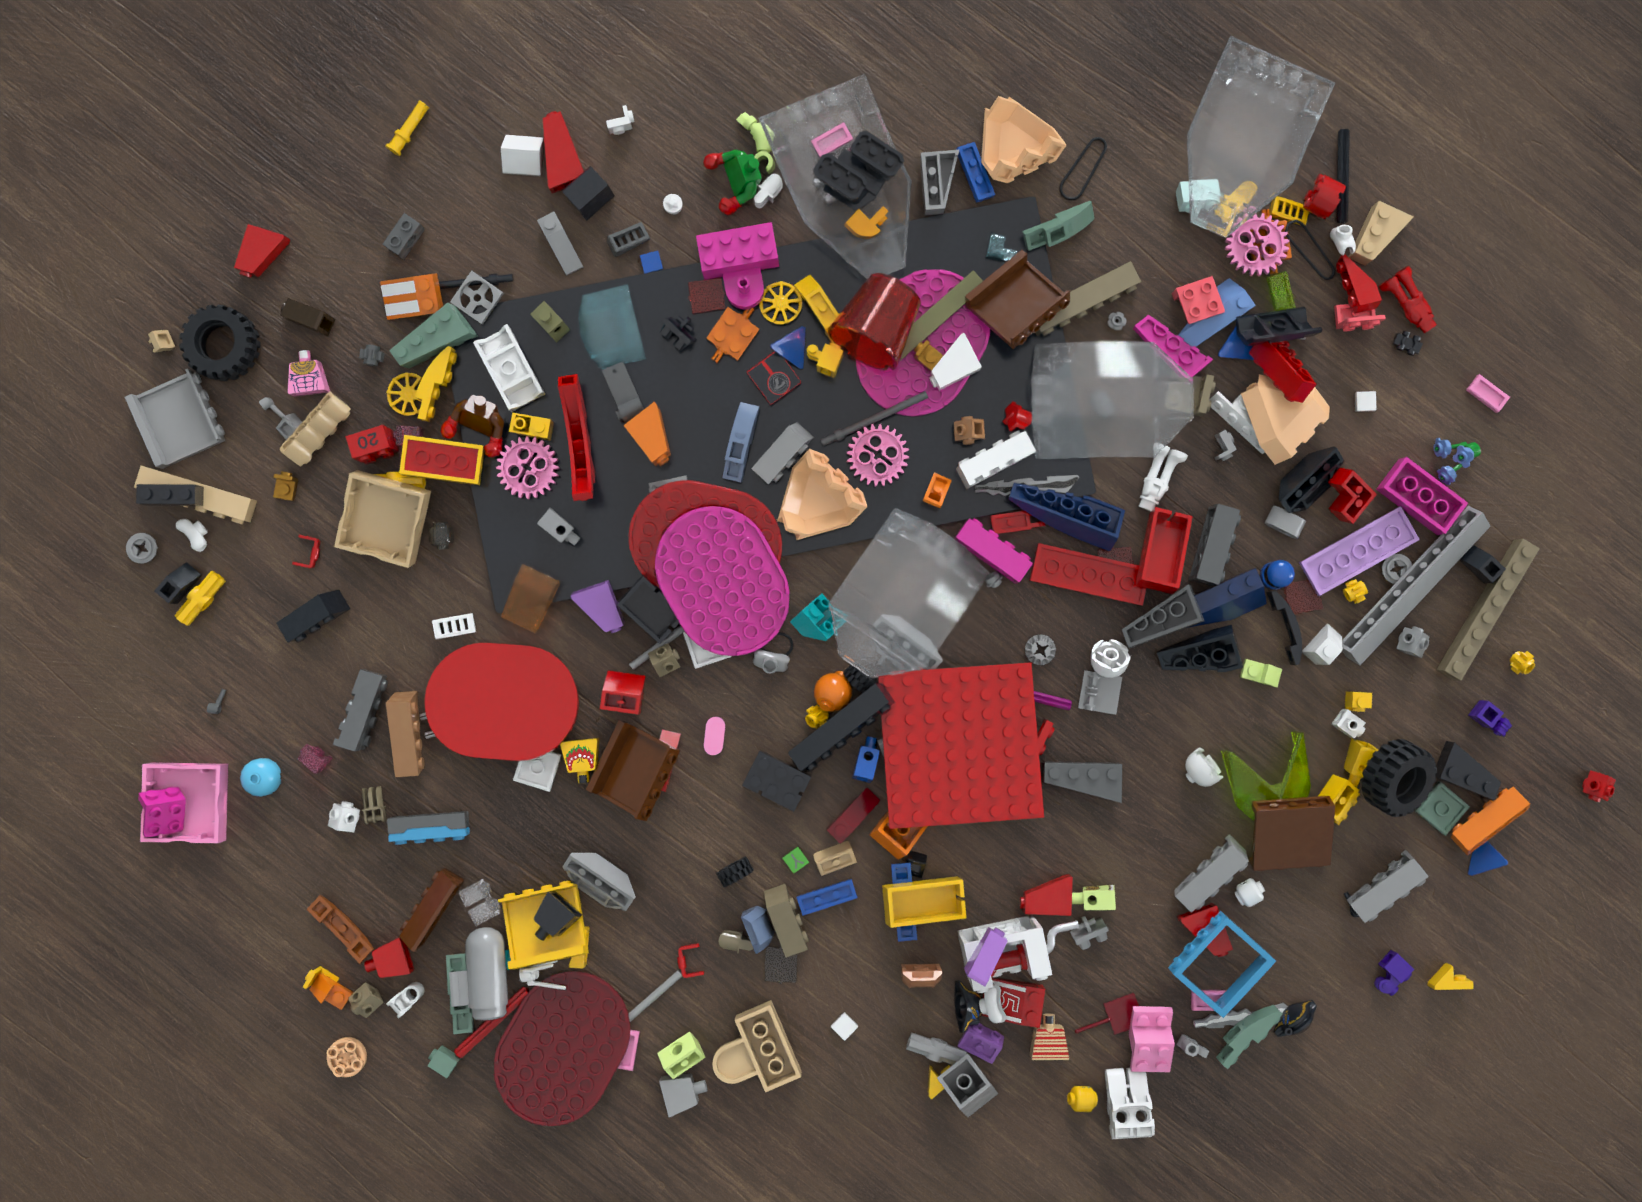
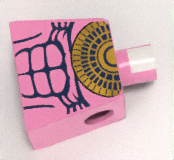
M309 350L299 351V362L289 364L288 394L297 397L330 392L322 363L318 360H311Z

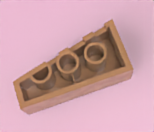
M395 692L386 702L395 777L419 776L422 769H424L425 763L421 754L422 740L420 739L418 692Z

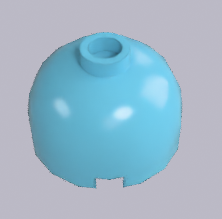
M254 759L242 769L240 775L241 785L247 793L253 796L262 797L270 795L281 784V770L276 762L271 759Z

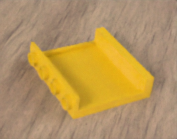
M571 881L560 882V886L557 887L545 885L539 891L527 889L523 890L520 895L509 893L505 894L504 898L498 899V902L502 903L510 951L511 961H508V969L515 970L589 954L583 915L560 936L552 937L549 934L542 941L535 935L540 925L534 921V916L547 892L556 891L582 914L577 884L571 883Z

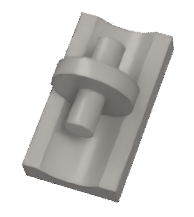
M1083 916L1081 917L1083 923L1078 924L1079 928L1070 931L1075 943L1082 950H1085L1091 946L1089 940L1096 937L1098 942L1107 940V932L1109 930L1102 918L1087 920Z

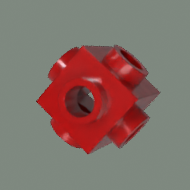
M1590 770L1588 778L1584 780L1582 785L1583 792L1589 795L1588 799L1596 802H1600L1601 799L1608 801L1609 797H1612L1614 794L1616 780L1608 775Z

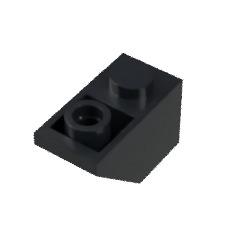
M1475 545L1459 559L1484 584L1493 583L1506 570L1492 555Z
M186 562L166 576L154 592L167 603L178 604L202 574Z

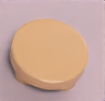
M352 1037L338 1039L327 1050V1064L336 1077L356 1075L362 1070L367 1060V1052L364 1045Z

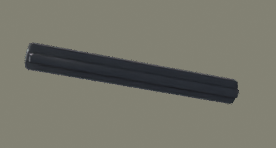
M1340 129L1338 131L1337 181L1346 185L1344 193H1339V199L1341 200L1337 205V223L1340 224L1348 222L1349 129Z

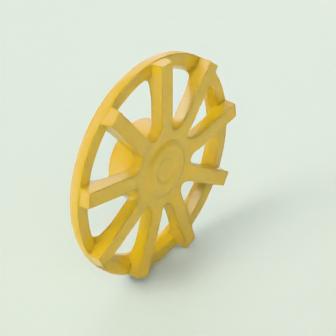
M780 281L768 285L764 289V295L759 306L762 315L771 323L787 324L799 315L802 309V298L795 286ZM780 286L779 295H776L772 288ZM783 286L791 288L785 296L783 295ZM770 291L774 299L764 298V296ZM793 292L797 294V299L788 300V297ZM763 301L770 302L773 304L770 307L763 309ZM799 302L798 310L793 309L789 304ZM775 309L776 311L771 319L766 313ZM787 309L795 314L790 319H787L785 310ZM779 312H782L785 321H775Z
M407 372L392 379L388 386L387 399L389 405L397 413L406 416L419 413L420 409L417 410L414 401L418 400L415 398L417 392L415 387L421 381V376ZM403 377H405L406 381L405 387H403L398 381ZM409 377L417 378L412 386L409 385ZM395 383L401 388V391L391 390ZM391 394L400 395V398L392 402ZM404 401L402 411L395 407L396 404ZM408 402L411 403L414 412H405Z

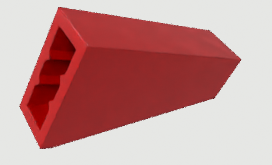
M561 111L550 112L543 118L547 180L552 194L565 189L584 172Z

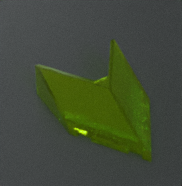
M1291 732L1295 746L1283 782L1274 785L1267 783L1233 752L1221 751L1236 807L1251 818L1252 821H1254L1255 815L1251 808L1252 801L1308 797L1311 782L1303 732Z

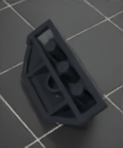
M1333 446L1307 454L1281 479L1279 501L1288 513L1307 510L1331 487L1328 483L1344 462L1337 447Z

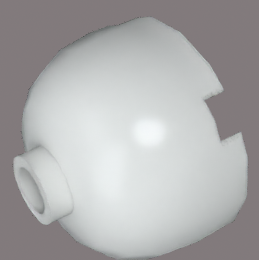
M1101 640L1094 645L1091 652V665L1097 674L1105 678L1120 676L1125 672L1130 661L1127 647L1116 640H1109V642Z
M1199 747L1186 760L1185 767L1188 772L1186 777L1191 783L1196 782L1204 787L1212 786L1220 781L1223 776L1219 775L1221 770L1210 755L1205 757L1202 754L1205 750Z

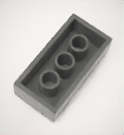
M1215 504L1208 508L1188 580L1208 586L1219 585L1220 582H1223L1225 577L1224 566L1225 563L1229 562L1231 555L1229 548L1230 545L1234 544L1236 538L1234 530L1236 526L1238 527L1241 520L1239 509L1221 504Z

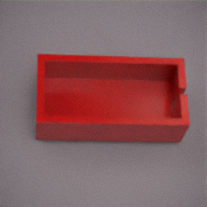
M1155 507L1150 512L1136 585L1174 594L1180 587L1193 516L1175 512L1167 521L1172 515V511Z

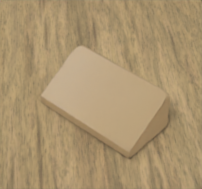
M849 841L813 854L821 876L857 863Z

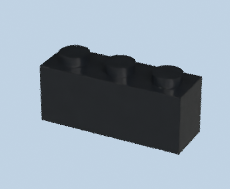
M137 484L136 504L145 506H203V486L193 484Z

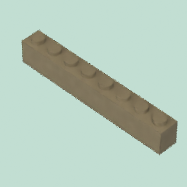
M1525 539L1513 540L1500 562L1506 570L1493 583L1487 584L1439 664L1438 672L1451 680H1462L1540 548Z

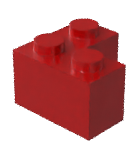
M1340 467L1328 482L1340 495L1328 509L1340 521L1354 524L1377 494L1354 470Z

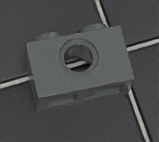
M404 213L383 245L404 260L425 228Z

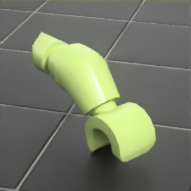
M744 112L736 120L747 131L751 130L750 133L753 135L758 152L754 157L759 163L763 159L768 160L766 171L768 174H771L775 170V161L768 153L771 152L772 145L771 131L766 125L757 123V120L752 115L749 116Z

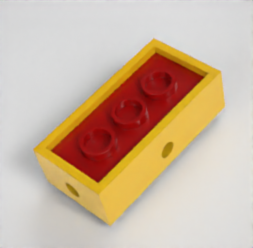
M404 435L399 474L480 486L484 446Z

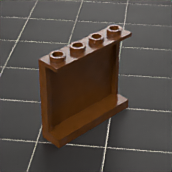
M1021 250L965 296L966 307L1014 349L1016 346L1022 345L1032 333H1036L1046 321H1051L1058 311L1065 309L1069 305L1070 291L1063 292L1027 261V253Z
M619 720L586 790L590 793L598 794L634 815L635 819L647 821L652 814V809L657 799L661 795L665 782L669 778L670 771L678 759L680 750L628 722Z
M1330 796L1252 801L1251 808L1255 814L1252 857H1249L1248 860L1253 871L1331 865L1335 805Z

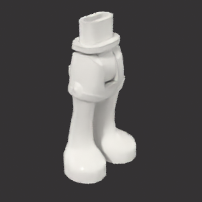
M1157 442L1153 444L1154 459L1147 477L1143 480L1142 495L1139 497L1141 498L1139 507L1150 512L1155 508V505L1159 504L1157 501H1160L1164 493L1168 491V483L1175 466L1178 463L1185 462L1188 457L1183 452L1170 450V447ZM1168 454L1165 467L1159 479L1157 478L1158 472L1160 470L1164 458Z

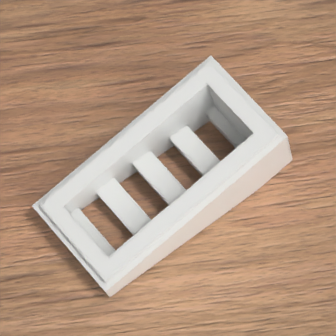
M473 613L432 620L435 639L476 632ZM466 618H467V623H468V628H469L468 630H465V625H464V620H463V619H466ZM456 620H459L461 631L457 630ZM448 622H451L453 632L451 633L449 631ZM440 623H443L445 634L441 632Z

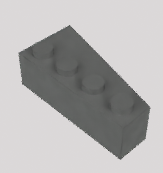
M1186 585L1164 602L1123 628L1122 632L1128 648H1133L1204 622L1191 585Z
M366 669L359 671L351 693L354 699H351L346 706L345 711L348 715L340 723L338 729L341 734L339 739H334V746L351 751H360L370 745L371 736L369 735L377 722L375 715L382 705V699L380 698L382 691L384 692L388 685L387 675Z
M1042 761L1041 781L1122 803V764L1109 762Z

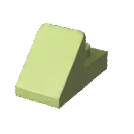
M1244 659L1240 678L1278 687L1282 669L1270 664Z

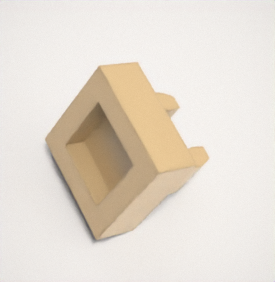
M168 330L152 331L148 334L150 337L149 343H152L154 347L153 352L171 351L175 348Z

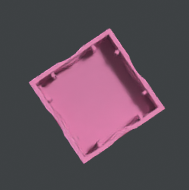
M142 764V792L179 787L186 799L184 828L181 832L159 834L152 837H145L143 835L144 809H142L140 842L186 841L190 843H220L226 841L228 764Z

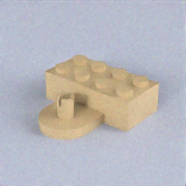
M772 1000L737 1014L735 1023L741 1037L722 1045L716 1051L713 1058L714 1073L721 1081L735 1084L758 1074L765 1092L800 1078L802 1073Z

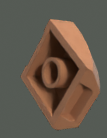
M901 964V980L909 989L913 987L934 988L942 979L940 964Z

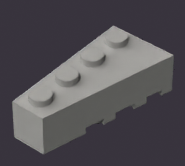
M1230 834L1225 838L1227 842L1222 847L1217 846L1213 850L1211 859L1203 860L1197 868L1198 872L1196 874L1192 872L1174 890L1175 897L1191 913L1195 909L1199 910L1202 908L1208 897H1214L1223 884L1227 885L1231 882L1233 875L1238 871H1243L1248 865L1249 860L1246 850Z
M1407 850L1401 853L1403 857L1399 861L1393 860L1388 864L1389 867L1386 872L1376 874L1372 879L1373 883L1371 885L1365 884L1347 899L1364 923L1376 919L1379 912L1391 908L1397 899L1406 897L1411 889L1415 886L1423 885L1426 882V878L1429 877Z

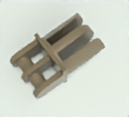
M377 786L376 789L375 787H369V789L362 788L364 805L362 811L365 824H369L372 821L377 823L380 820L385 822L386 806L383 805L381 786ZM377 809H380L381 815H377ZM368 810H372V816H369Z
M724 930L720 934L719 945L724 949L737 951V953H739L740 949L748 951L753 949L750 938L742 936L743 931Z

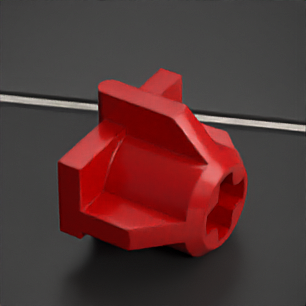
M1013 401L1005 408L1006 418L1002 422L1008 425L1010 431H1013L1016 427L1025 429L1031 424L1033 416L1031 412L1023 409L1022 406L1017 405Z

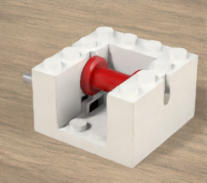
M1033 915L958 930L965 966L988 927L993 930L995 927L1005 933L1004 937L1008 940L985 987L967 976L973 991L978 993L989 991V988L993 987L991 977L1001 976L1002 972L1007 971L1017 973L1022 969L1027 970L1032 979L1036 978L1037 981L1047 979L1049 975H1052L1048 954L1054 949L1056 934L1078 929V921L1052 927L1047 935V945L1043 928Z

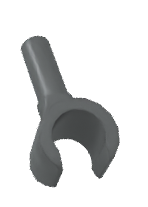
M221 690L216 703L208 704V713L219 714L221 712V701L227 690Z

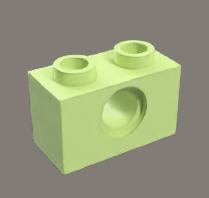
M690 1031L657 1053L663 1069L672 1079H675L706 1058L699 1041Z

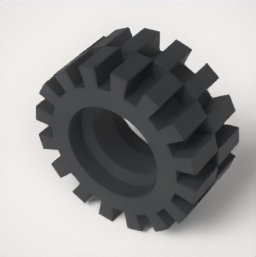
M853 661L843 672L847 680L852 683L851 685L855 686L861 693H864L875 683H878L877 679L862 664L860 665L856 661Z
M743 857L724 867L716 875L722 886L727 887L752 873L754 869L747 857Z

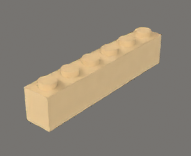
M140 466L134 488H137V484H193L203 486V506H196L195 510L207 513V510L213 511V516L225 519V516L232 517L231 521L243 524L244 521L251 522L257 500L145 466Z

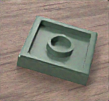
M1438 781L1427 795L1426 801H1423L1418 809L1415 808L1414 811L1442 835L1446 836L1470 806L1442 782Z

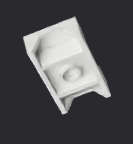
M508 324L504 325L499 332L485 339L473 342L509 411L513 412L545 395Z

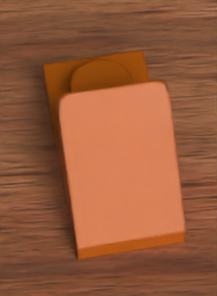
M934 473L922 501L941 508L952 480Z
M321 972L309 989L321 1004L327 1001L340 1010L344 1008L349 1000L348 998L353 994V991Z

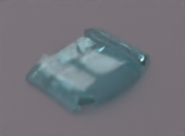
M628 284L583 295L579 309L580 334L589 356L598 364V367L602 370L622 361L626 364L646 359Z

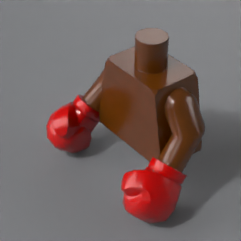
M471 395L469 400L464 399L457 403L451 416L441 426L440 432L442 436L446 439L453 438L457 433L456 427L459 422L463 426L489 436V443L484 446L485 454L488 457L499 456L500 451L502 452L504 420L500 416L497 406L486 401L485 397Z

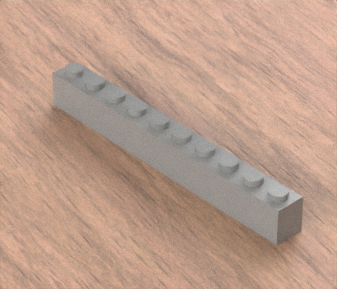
M1468 506L1458 516L1447 533L1438 537L1342 640V652L1348 659L1361 665L1489 529L1490 524L1483 512Z

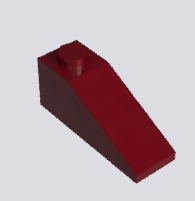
M866 787L827 827V831L841 844L881 800Z

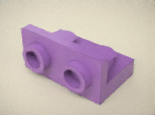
M981 1023L979 1025H969L959 1040L957 1047L992 1064L1003 1047L1004 1036L997 1031L983 1026Z

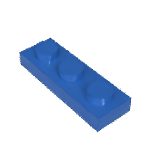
M975 142L957 147L956 150H959L958 158L976 203L994 197L995 192L985 167L981 163V157Z
M852 879L797 896L802 916L857 898Z

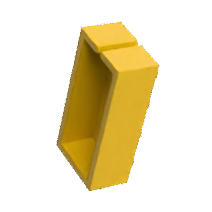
M958 876L882 885L885 923L890 928L966 918L965 901L959 898L965 897L963 879Z

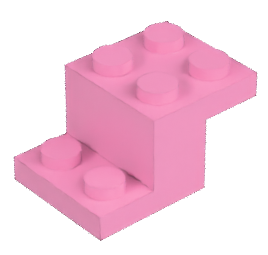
M1133 1006L1129 1029L1132 1049L1131 1072H1170L1175 1045L1171 1030L1172 1007Z

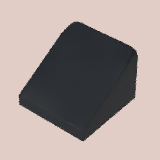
M909 851L907 854L906 863H911L912 876L922 878L927 861L926 854Z

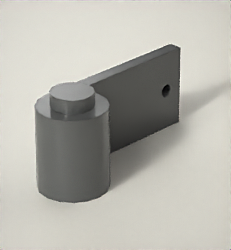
M622 361L602 370L616 401L618 410L615 412L619 421L627 423L643 411L644 407Z

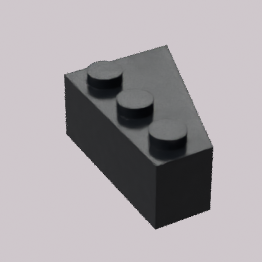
M340 590L318 594L276 624L287 643L293 641L299 643L307 638L306 635L320 630L321 626L330 623L338 616L350 610V607Z
M1446 741L1436 765V778L1483 798L1495 800L1501 782L1455 742Z

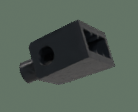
M556 891L547 892L534 916V921L540 925L535 935L542 941L549 934L552 937L560 936L582 914Z

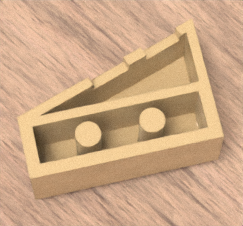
M1378 201L1371 207L1356 239V250L1353 254L1350 253L1349 258L1366 266L1377 257L1414 216Z

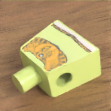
M1114 885L1083 887V892L1072 893V905L1084 904V910H1116ZM1093 895L1096 899L1090 900L1088 897Z

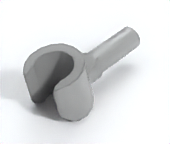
M265 397L259 401L264 410L271 408L282 419L285 415L274 405L271 398Z

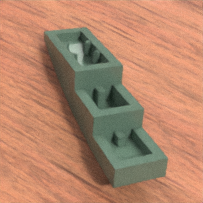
M466 954L446 955L448 995H450V1012L453 1017V1034L474 1032L472 1009L468 1008V1005L451 1007L449 972L467 970Z

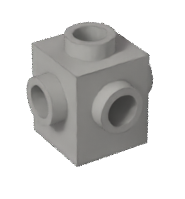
M1415 626L1412 629L1404 627L1403 632L1399 635V643L1396 649L1405 654L1422 658L1424 651L1429 646L1430 637L1423 633L1424 630Z

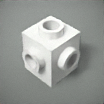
M350 802L334 803L329 813L328 826L337 831L354 832L356 823L359 820L360 810L353 807V803Z

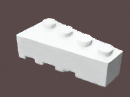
M1018 430L1009 435L1010 439L1004 442L1001 439L992 444L993 448L987 451L982 449L975 453V457L971 459L966 458L958 462L959 465L956 470L966 489L1034 454L1036 450L1026 431L1020 433Z

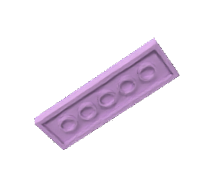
M1400 506L1304 559L1299 564L1317 596H1320L1420 539Z

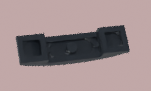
M1276 591L1267 592L1272 611H1281L1292 644L1285 647L1290 665H1298L1302 655V638L1297 619L1289 604Z

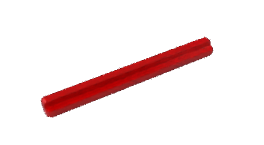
M524 986L508 1000L506 1005L507 1013L504 1017L486 1020L454 1049L456 1056L463 1058L521 1004L529 990Z

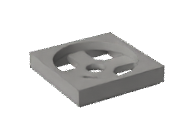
M471 270L450 303L483 325L504 293ZM473 281L482 282L480 288L475 291L468 287L469 284ZM489 288H491L493 293L492 303L486 300L485 297ZM463 293L470 297V302L466 308L461 303ZM476 294L481 296V300L478 302L474 300ZM482 305L487 309L483 313L473 314L477 306Z

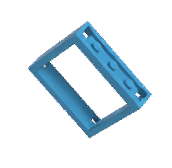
M1220 911L1214 918H1211L1210 923L1197 933V937L1184 947L1183 952L1173 959L1174 962L1168 968L1174 976L1224 1018L1272 967L1276 960ZM1227 925L1260 955L1228 990L1214 1002L1182 973Z

